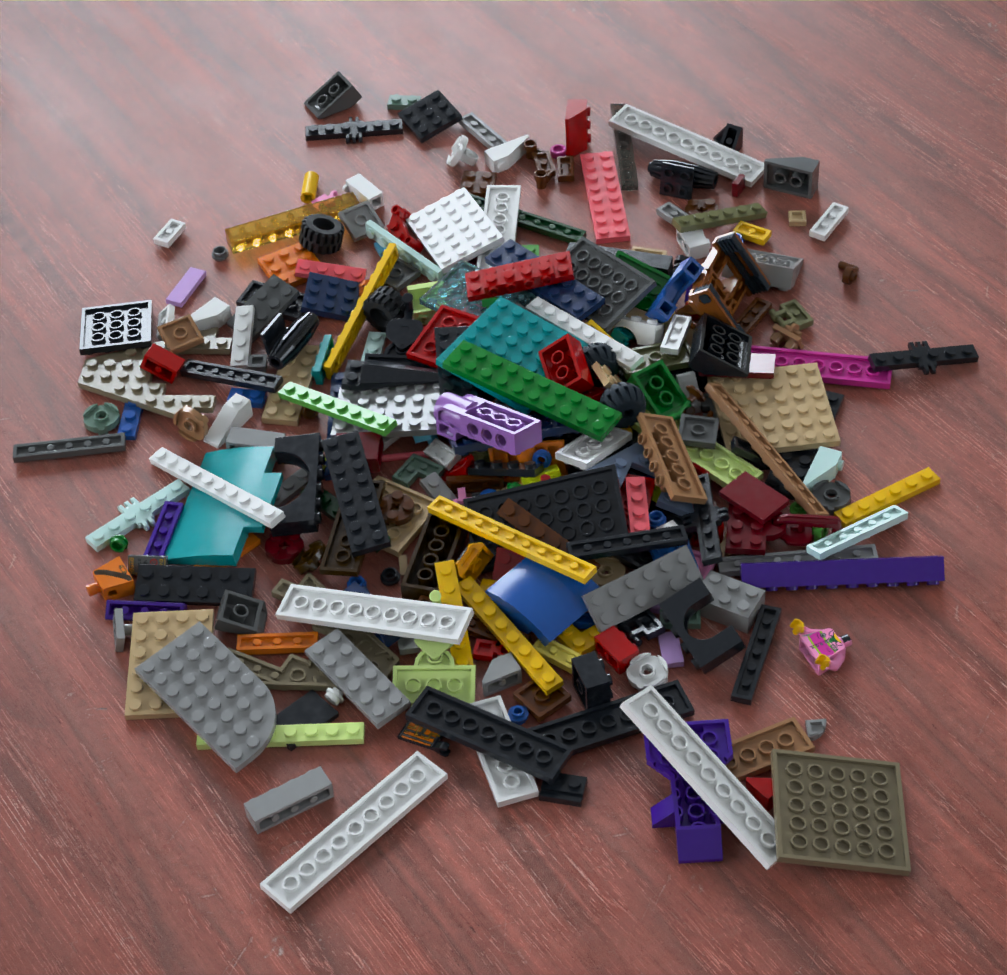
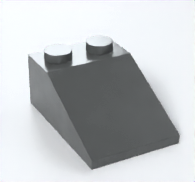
M338 71L311 95L304 104L318 119H322L351 108L362 96Z
M807 157L765 159L763 187L812 199L818 188L820 161Z

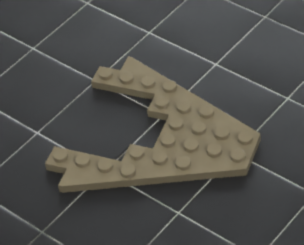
M218 327L202 330L200 332L205 343L176 355H230L233 338H218ZM163 340L154 342L156 345L168 350ZM150 347L122 350L86 359L78 380V386L81 389L127 404L129 401L136 404V407L172 419L174 414L185 405L191 406L199 413H213L217 402L216 395H165L167 390L166 383H151L154 375L140 368L144 355Z
M309 572L299 583V585L326 588ZM281 578L271 591L272 597L282 601L290 585L295 583ZM312 624L313 631L328 635L337 629L335 627ZM338 628L388 679L391 678L393 666L400 665V659L371 632ZM228 647L268 689L282 691H311L313 689L314 691H326L327 688L333 689V687H336L310 659L307 660L290 654L282 666L277 667Z

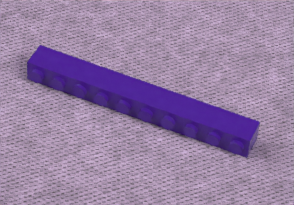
M944 556L740 563V581L758 588H766V591H778V587H786V590H798V586H806V589L812 590L818 589L820 585H826V589H836L838 585H846V588H858V584H866V587H879V583H887V586L893 587L899 586L900 582H907V586H917L919 582H927V585H939V581H945Z

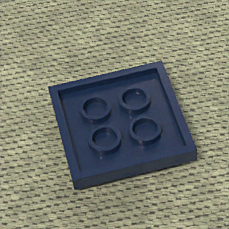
M309 272L300 312H311L317 316L348 322L351 311L354 310L357 304L360 282Z

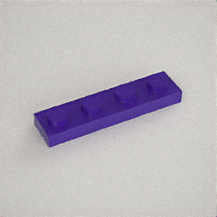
M164 502L143 555H165L184 508V503Z

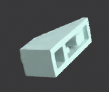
M823 446L819 447L803 481L811 493L817 483L823 480H829L830 482L836 477L838 471H842L844 466L842 452Z

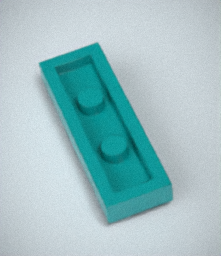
M324 335L323 341L319 345V353L315 357V365L311 369V375L314 377L316 385H323L326 377L323 365L330 356L331 349L334 348L332 335Z

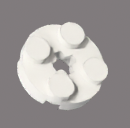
M651 653L639 654L630 661V666L626 670L630 685L636 688L638 692L650 685L656 687L668 682L667 663L659 655L656 657L651 656ZM644 670L652 672L650 674L645 675Z

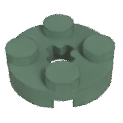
M104 402V405L99 406L98 403L93 404L83 414L86 429L99 435L108 434L121 420L117 406L108 402Z

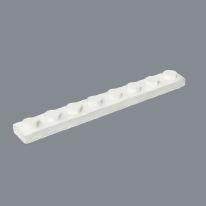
M538 296L526 306L527 309L540 318L583 340L587 344L600 342L613 348L611 351L616 353L618 365L630 372L644 362L643 356Z

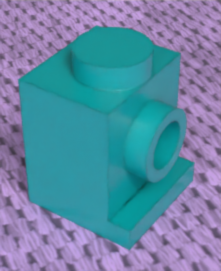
M625 327L614 328L610 335L614 340L628 348L630 346L629 341L636 338Z

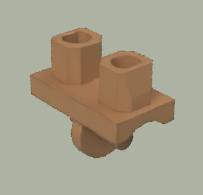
M776 323L772 327L774 333L770 337L773 345L779 346L784 341L786 343L783 348L796 350L804 348V345L801 344L802 332L799 331L798 324L786 325L785 328Z

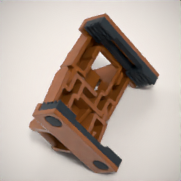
M733 231L715 237L712 243L714 247L704 263L701 264L704 269L693 283L688 295V301L685 302L684 307L676 312L677 315L692 317L693 322L690 328L693 330L695 327L694 323H698L705 312L745 333L740 324H737L733 319V315L744 294L746 293L749 297L752 294L755 295V293L758 294L769 290L771 283L737 233ZM727 264L734 275L720 281L719 276Z

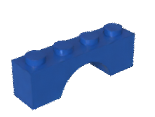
M693 257L682 261L645 315L650 319L658 320V323L663 324L667 322L677 309L676 304L679 298L697 280L704 267Z

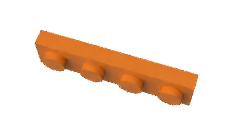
M318 632L237 635L236 650L247 655L305 653L307 648L319 641Z

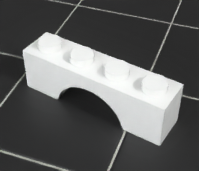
M625 315L607 333L611 335L614 328L626 327L635 335L637 344L646 346L663 341L664 324L658 323L656 319H647L646 321L642 320L640 316H631L630 318Z

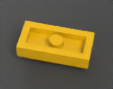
M741 220L733 229L736 233H740L744 240L762 246L769 240L772 232L771 230Z

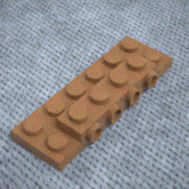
M640 412L637 420L642 432L638 436V443L644 448V458L649 460L650 472H654L655 485L660 487L661 492L668 493L671 501L705 504L708 498L673 417Z

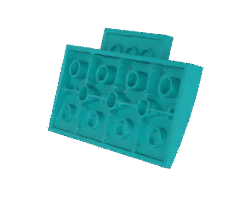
M274 446L239 447L207 452L200 466L274 506L284 479L282 473H272L277 460ZM192 486L164 556H168V564L237 566L248 534L264 533L266 526Z

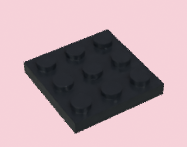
M439 90L432 92L397 113L402 122L421 143L463 120L460 112Z

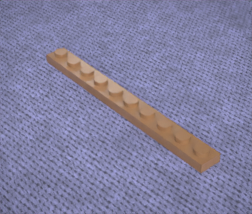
M708 383L704 389L709 394V397L717 403L720 411L726 414L730 419V423L741 432V436L750 443L751 448L760 455L763 463L770 467L773 475L784 484V488L794 496L796 503L803 507L807 515L828 516L829 513L725 388L720 383Z

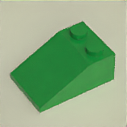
M662 359L631 374L627 380L628 383L636 385L643 392L646 399V409L651 414L668 416L678 412L687 402V397Z

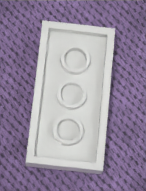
M614 427L602 442L582 434L555 452V458L565 464L587 470L631 441L632 433Z

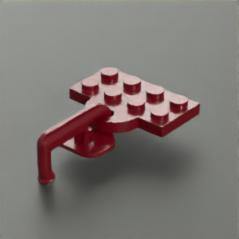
M729 503L728 514L730 519L727 521L725 553L765 556L766 541H774L779 538L790 546H807L812 541V527L832 528L831 534L841 530V519L837 516L783 514L780 511L762 525Z

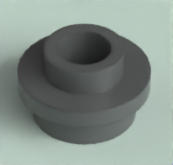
M217 246L213 249L212 258L214 260L224 261L228 258L229 252L224 246Z

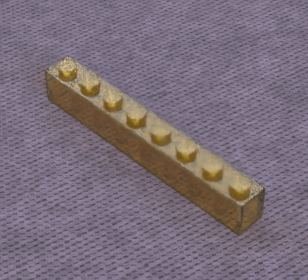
M349 192L227 228L225 229L226 240L232 253H239L299 235L302 220L311 214H325L341 222L338 212L359 204V201L353 192Z

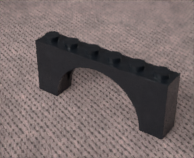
M320 433L275 438L274 453L278 464H290L304 469L309 474V481L299 497L291 503L278 508L284 512L285 518L274 528H270L273 537L319 531V524L322 523L320 509L323 508L321 494L324 493L322 480L325 478L322 468L325 465V456L323 454L324 449Z

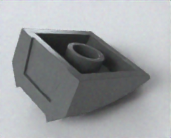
M225 589L218 608L214 629L236 634L263 633L268 616L265 602Z

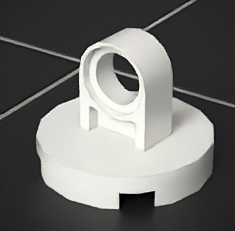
M461 135L457 138L451 148L452 156L448 155L446 162L448 165L454 167L459 160L471 166L475 165L479 156L474 151L466 148L468 137Z

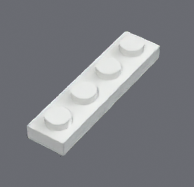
M254 305L236 306L231 367L248 369L255 315Z

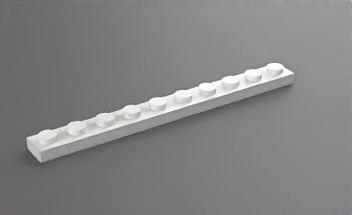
M163 447L149 458L152 465L271 529L285 518L282 510Z

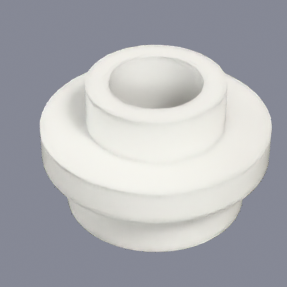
M333 687V689L327 688V693L324 696L330 703L335 706L343 703V693L336 687Z

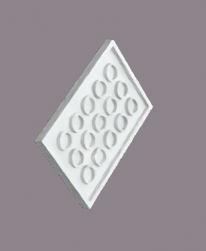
M465 188L456 190L451 195L441 198L434 204L411 214L406 219L410 229L423 244L437 266L442 269L443 274L505 242L501 233Z

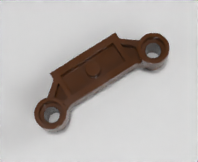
M527 139L524 141V150L526 151V158L533 159L536 167L534 172L536 187L538 189H545L552 176H556L549 151L537 148L536 140Z

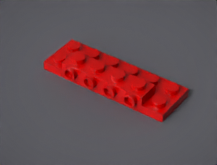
M570 251L465 273L469 302L575 280Z

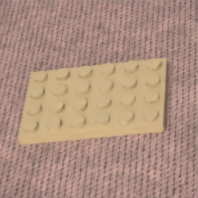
M214 609L133 613L124 715L126 720L179 718L136 674L135 668L199 621L213 634Z

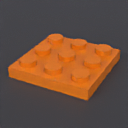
M300 243L257 258L259 266L268 278L274 274L293 287L308 281V278L295 277L298 259L320 262L313 252L302 247Z

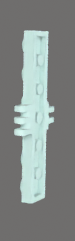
M177 479L142 502L132 497L130 499L131 503L128 501L124 502L125 508L122 505L117 507L121 515L85 537L86 542L96 552H99L110 545L112 536H124L135 528H143L145 531L150 530V526L154 527L156 525L154 516L161 512L164 502L180 501L189 495L190 488L180 479Z

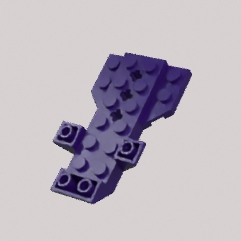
M728 719L686 721L689 727L725 766L733 759ZM643 734L647 765L669 779L671 795L650 808L652 828L674 827L675 823L679 864L723 861L721 824L725 823Z

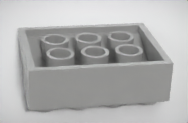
M747 248L771 283L769 288L774 286L778 287V290L781 291L792 289L802 267L803 258ZM726 264L722 270V277L729 278L734 274Z

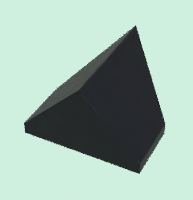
M727 123L713 139L715 142L739 152L743 147V128Z

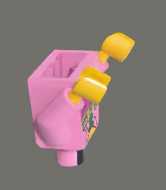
M794 619L789 626L794 628L792 630L794 635H800L799 650L818 676L828 670L837 671L845 660L846 647L852 645L849 635L845 634L838 637L831 628L823 630L810 629L804 626L801 620Z

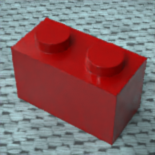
M153 343L144 355L140 368L173 384L180 374L185 359Z
M614 625L594 636L595 651L619 675L627 670L630 666V661L640 653L637 645L631 643L625 633L619 631Z

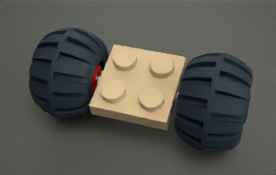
M600 342L590 343L587 347L584 346L582 349L594 386L606 388L600 398V403L622 412V418L615 427L628 428V426L631 427L635 425L634 423H638V414L640 412L645 413L646 399L643 392L636 385L622 382L617 376L620 365L616 362V353L611 351L613 348Z

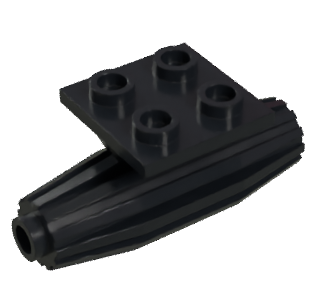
M654 159L648 165L650 176L660 179L659 194L690 200L692 199L693 188L715 189L718 183V172L700 165L677 160Z
M306 312L289 327L286 326L282 313H278L260 335L270 366L281 370L299 355L312 339L319 326V319L315 313Z

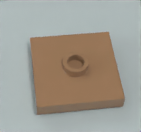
M190 314L157 327L168 350L174 354L205 343L201 332Z

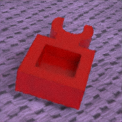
M477 638L472 658L491 662L492 659L505 655L503 654L504 652H509L503 645L497 646V641Z

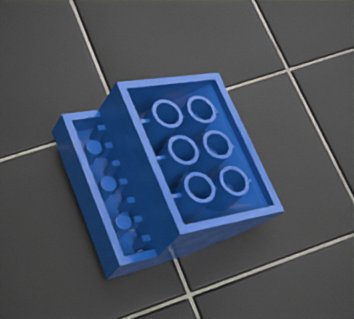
M525 558L485 592L519 631L527 634L532 631L541 643L546 646L588 611L581 596L599 588V586L592 579L583 584L531 559Z

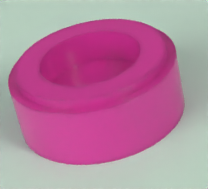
M562 144L553 145L550 148L551 157L557 159L558 156H566V147Z

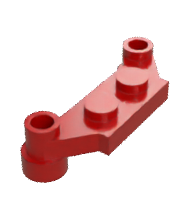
M394 205L391 209L393 213L391 220L387 225L389 233L418 253H421L424 248L423 244L410 236L405 225L406 219L411 215L410 212L404 208L402 209L399 205Z

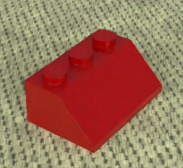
M567 99L565 116L566 156L575 157L587 150L588 143H591V133H588V129H591V119H588L591 107L587 106V99Z
M569 333L538 352L546 378L580 394L594 387L581 343Z

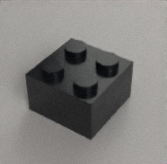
M595 651L571 658L572 684L584 709L610 702L613 698L610 688L613 685L611 675L605 672L602 658H598Z

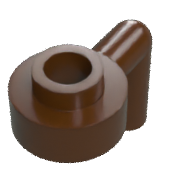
M840 261L838 268L844 269L842 283L848 285L852 282L854 283L859 268Z

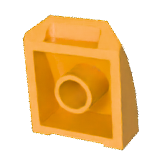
M482 542L468 544L455 563L457 578L460 581L469 576L476 581L486 565L491 561L494 555Z

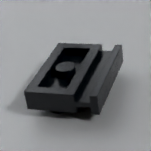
M560 773L553 784L543 780L539 801L581 807L588 783L587 777Z

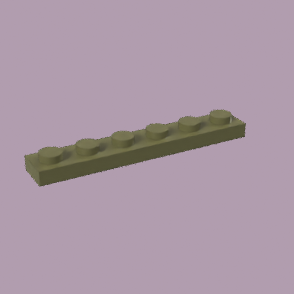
M759 203L674 217L671 224L680 233L739 223L740 220L745 222L766 218L768 212Z

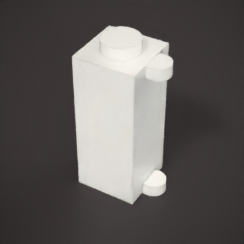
M361 174L346 180V184L342 188L343 191L347 192L358 203L368 200L374 210L384 206L383 192Z

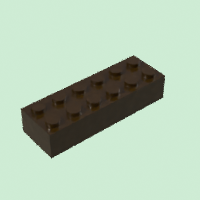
M428 513L400 585L402 599L418 601L421 594L429 597L433 590L439 591L434 563L454 560L456 563L467 538L468 530Z

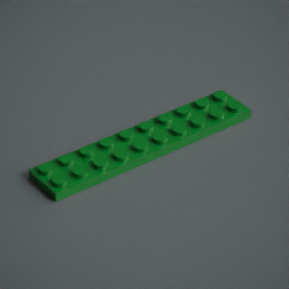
M465 340L442 362L444 369L600 442L606 438L622 418V412Z

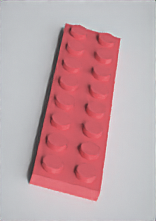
M613 151L580 154V163L596 244L630 241V232Z

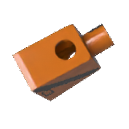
M120 556L93 571L95 582L85 586L90 597L101 593L105 601L123 598L135 593L134 580Z

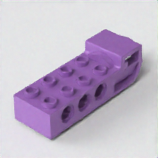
M446 392L435 403L433 414L436 420L437 434L456 441L467 436L470 439L493 446L511 455H519L521 452L542 442L541 420L472 394L462 397Z

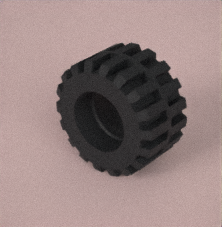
M311 214L302 220L299 243L308 251L316 254L329 255L336 253L340 250L344 226L338 219L332 216Z
M380 286L363 302V313L367 321L378 331L386 333L387 324L390 320L404 319L405 302L402 300L400 293L393 288Z

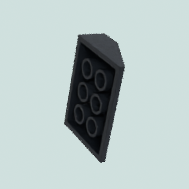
M704 312L693 330L688 367L704 375L747 378L749 374L752 336Z

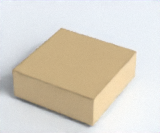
M806 210L788 211L789 226H806Z

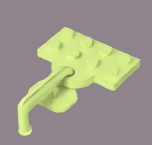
M433 590L429 595L432 603L442 604L441 593L438 590ZM414 639L415 644L422 650L415 658L414 665L393 666L392 683L410 700L411 706L426 686H430L467 703L475 702L476 665H455L453 656L447 651L454 644Z

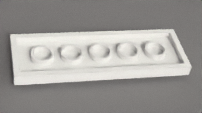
M501 695L469 703L511 721ZM476 751L498 808L539 796V790L532 775Z

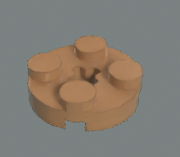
M185 405L174 414V426H178V432L183 438L195 442L196 440L201 441L208 434L207 423L209 420L207 416L199 413L191 406Z

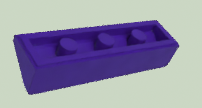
M107 600L105 620H113L114 608H123V620L133 621V613L187 610V605L185 603Z

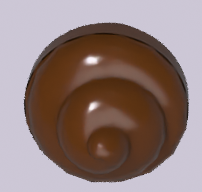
M301 406V414L306 419H314L319 414L317 411Z

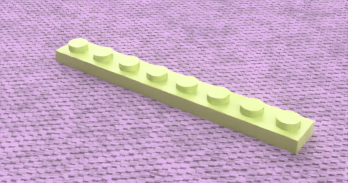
M365 723L276 725L267 747H287L286 744H295L296 746L364 744ZM197 735V750L211 749Z

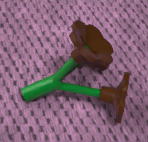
M687 385L686 390L689 393L687 402L678 412L668 416L673 417L674 421L681 419V414L693 415L695 408L693 406L688 409L686 408L695 400L705 402L706 398L700 390L692 385ZM713 411L706 412L705 417L714 418Z

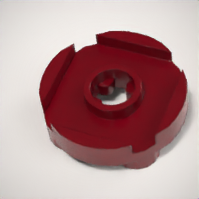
M270 534V538L265 543L266 556L271 558L272 562L279 565L293 563L295 557L302 550H305L304 541L300 534L273 537Z

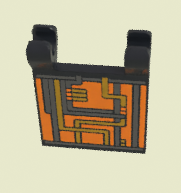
M407 721L397 736L400 740L433 750L443 757H448L451 753V750L448 749L449 743L440 742L444 736L410 721Z

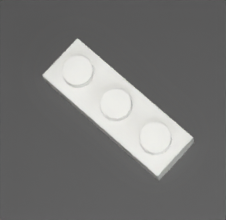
M833 202L810 229L809 236L825 242L848 214L849 207Z
M673 315L660 346V353L679 355L692 323L691 316Z

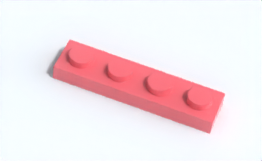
M298 259L295 277L308 278L309 272L362 283V280L366 278L367 269Z
M625 477L629 531L632 533L650 530L645 477Z

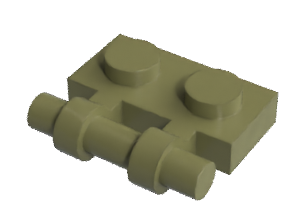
M796 299L780 304L779 311L775 309L769 311L772 321L783 328L786 325L791 326L793 323L799 325L800 331L814 324L813 318Z

